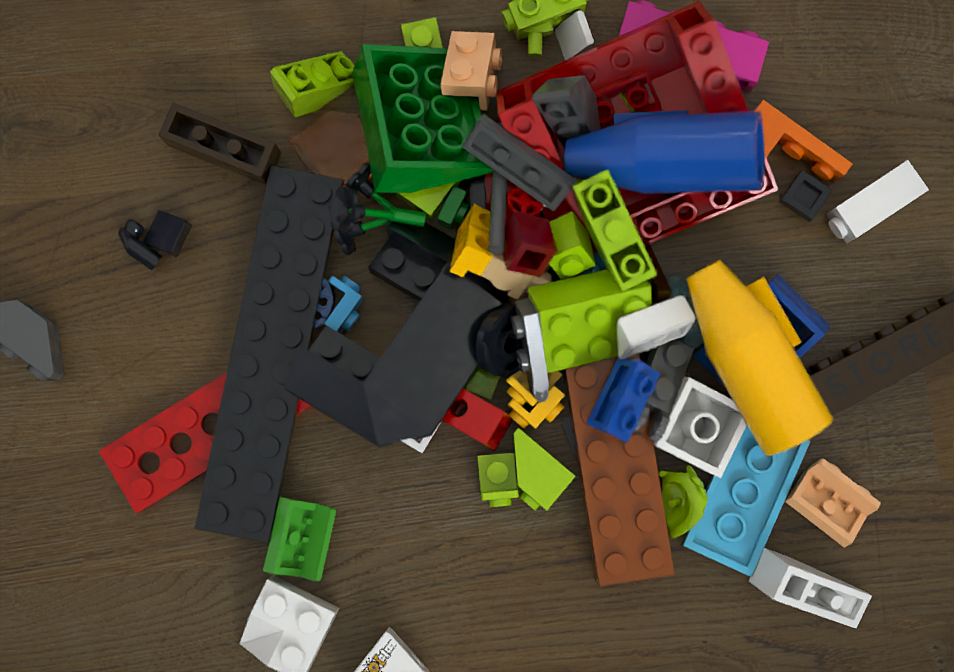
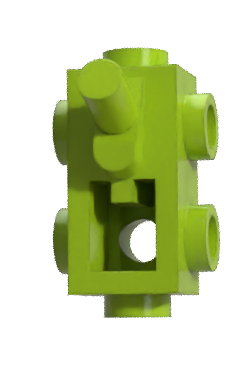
M512 0V2L508 3V9L501 11V16L507 31L514 30L518 41L528 37V56L537 58L542 56V36L553 33L554 26L563 23L575 12L580 10L585 12L586 2L589 0Z

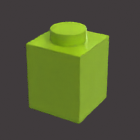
M573 211L549 222L557 252L549 265L561 280L596 266L589 233Z

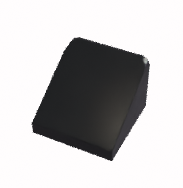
M158 210L143 242L177 258L192 225L186 220Z

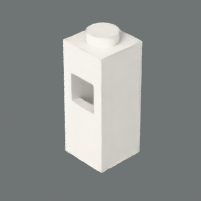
M907 160L828 212L827 216L830 219L828 221L829 227L839 239L843 238L847 244L929 189L909 160Z

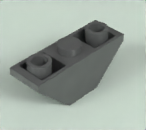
M585 75L548 79L533 93V102L564 149L568 139L601 129L596 94Z
M20 300L0 302V351L14 360L20 357L30 364L27 370L42 381H46L47 378L61 381L65 372L58 324L29 303Z

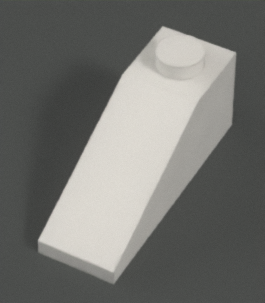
M764 548L752 577L749 579L750 583L773 600L853 628H857L872 595L798 560Z

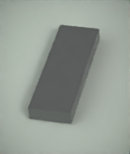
M485 114L481 116L461 146L553 212L577 181Z

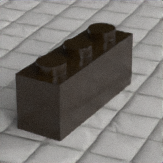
M173 102L158 135L169 147L265 185L267 184L270 165L276 166L281 155V151L274 142Z

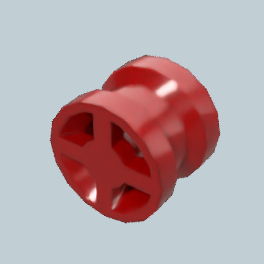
M514 187L506 197L505 227L514 211L538 217L543 204L521 188Z

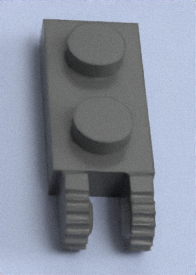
M675 339L650 350L646 364L659 372L660 376L634 431H638L643 427L649 412L652 411L654 414L647 436L653 441H658L663 437L667 430L666 428L670 421L669 415L685 376L693 348Z

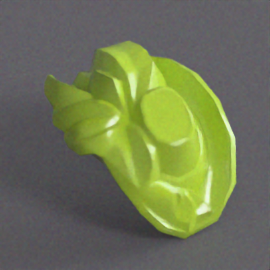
M690 465L686 467V473L673 470H660L658 473L662 479L661 493L668 536L671 539L691 530L702 519L708 501L703 482L697 477L696 472Z

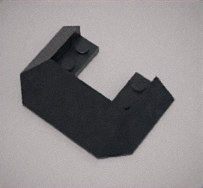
M396 222L386 225L389 239L368 267L371 274L419 301L382 357H378L326 326L309 350L301 345L299 346L285 386V390L379 448L393 445L394 442L414 437L420 439L433 435L479 366L476 360L475 346L477 334L484 319L493 309L501 304H511L508 291L496 288L491 280L467 271L464 277L449 272L456 239L426 222L424 227Z

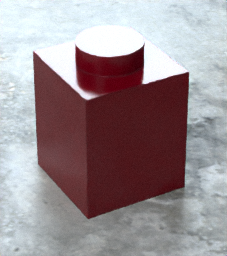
M514 211L505 227L504 252L502 255L506 270L541 277L557 252L549 219Z

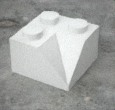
M684 376L669 415L670 421L666 428L667 430L660 440L654 441V445L707 473L721 478L747 424L732 399Z
M272 576L267 579L250 613L240 644L265 665L279 672H309L339 607L276 576Z

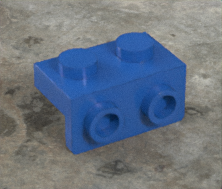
M618 356L586 424L628 443L632 432L638 425L641 413L655 389L660 373L637 359L633 361L620 359Z

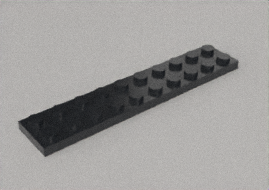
M270 165L195 529L266 543L270 542L299 405V398L286 391L285 386L299 346L310 349L334 232L331 226L332 216L329 213V203L335 198L337 188L343 187V179Z

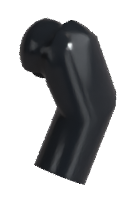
M129 219L125 226L119 229L118 235L128 255L152 270L162 255L138 239L144 232V227L133 219Z

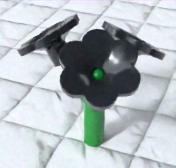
M368 162L363 164L359 171L352 175L346 187L341 186L337 188L335 198L329 203V213L332 216L331 226L337 242L342 246L345 255L356 252L354 238L364 235L366 230L390 222L424 227L426 212L396 208L382 195L375 192L374 184L368 180L371 173L370 163ZM357 192L362 193L368 199L372 197L386 210L365 208L363 204H357ZM364 216L379 217L365 223L361 220L358 221V219H363Z

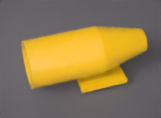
M718 260L686 278L707 355L763 454L771 456L786 451L808 440L830 425L833 417L793 348L800 344L801 340L765 277L745 286L721 260Z

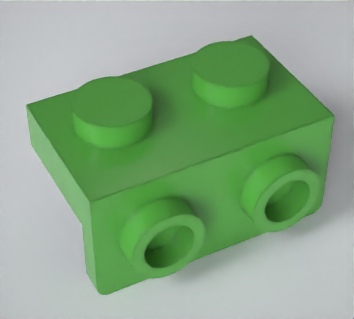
M280 497L263 571L271 574L297 576L311 581H320L336 509L310 501Z

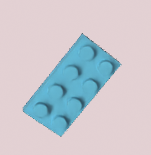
M746 426L722 477L719 478L711 475L705 489L708 501L703 517L691 530L686 532L681 545L752 577L810 441L806 440L781 453L765 456L749 427Z

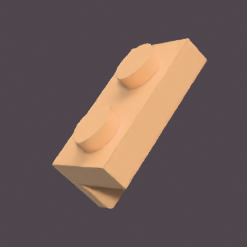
M451 32L441 80L442 95L478 97L480 110L488 111L490 97H496L497 75H494L495 70H501L502 49L496 48L495 33Z
M823 458L803 471L785 501L844 548L853 543L867 516L877 511L881 504L866 488L857 485L844 475L836 465L827 462Z

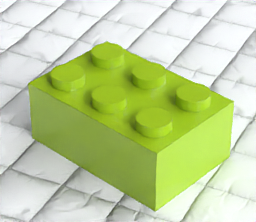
M608 269L527 288L528 298L539 313L547 373L619 356L617 339L618 320L652 306L651 286L647 280L622 292Z

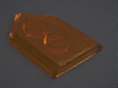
M328 110L318 117L317 121L287 139L311 173L343 179L344 186H347L348 180L354 173L359 171L363 164L369 163L361 116L357 114ZM370 173L368 179L371 183H373L372 173Z

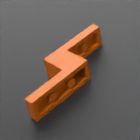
M765 100L755 109V111H760L762 115L766 157L777 142L783 145V151L790 157L797 160L802 158L813 166L811 169L814 174L823 180L830 181L831 179L833 182H837L845 176L853 165Z

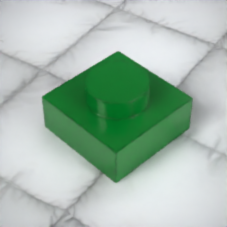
M453 186L437 218L439 225L452 230L455 222L462 224L470 207V204L466 203V191Z

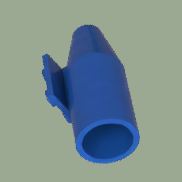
M689 110L613 114V126L570 138L565 145L566 172L573 178L587 180L608 170L617 188L639 193L761 190L763 185L765 145L763 120L760 111L689 114Z

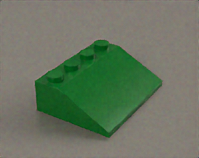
M362 44L352 75L375 192L412 193L493 172L494 169L461 147L481 118L477 97L442 95L441 80L448 48Z

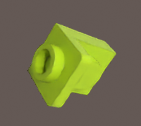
M514 453L478 456L481 500H489V507L512 505L511 498L519 497Z

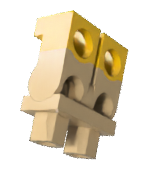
M473 204L458 228L449 272L464 277L467 271L473 272L491 280L496 288L508 291V295L517 300L524 291L528 292V287L551 282L552 275L547 273L551 267L549 264L541 277L506 270L502 253L492 254L488 250L490 211Z

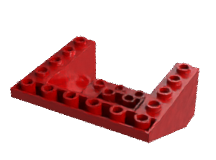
M700 1L498 90L496 94L498 115L504 129L565 172V149L533 102V93L548 79L585 75L596 94L601 129L614 125L613 114L675 110H689V114L749 112L716 22ZM620 92L625 96V98H626V100H627V103H628L632 108H634L635 111H631V110L629 109V107L626 105V103H625V102L623 101V99L620 97V95H619ZM765 155L764 179L761 190L650 194L617 188L642 243L651 244L778 190ZM571 188L554 212L543 205L542 212L545 218L549 219V222L573 211L587 230L573 188ZM589 234L593 253L598 254V251Z

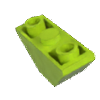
M342 51L277 66L270 71L274 90L294 117L318 111L354 85L352 75L354 64Z
M609 171L601 172L573 186L583 222L599 256L622 292L656 276L657 273Z

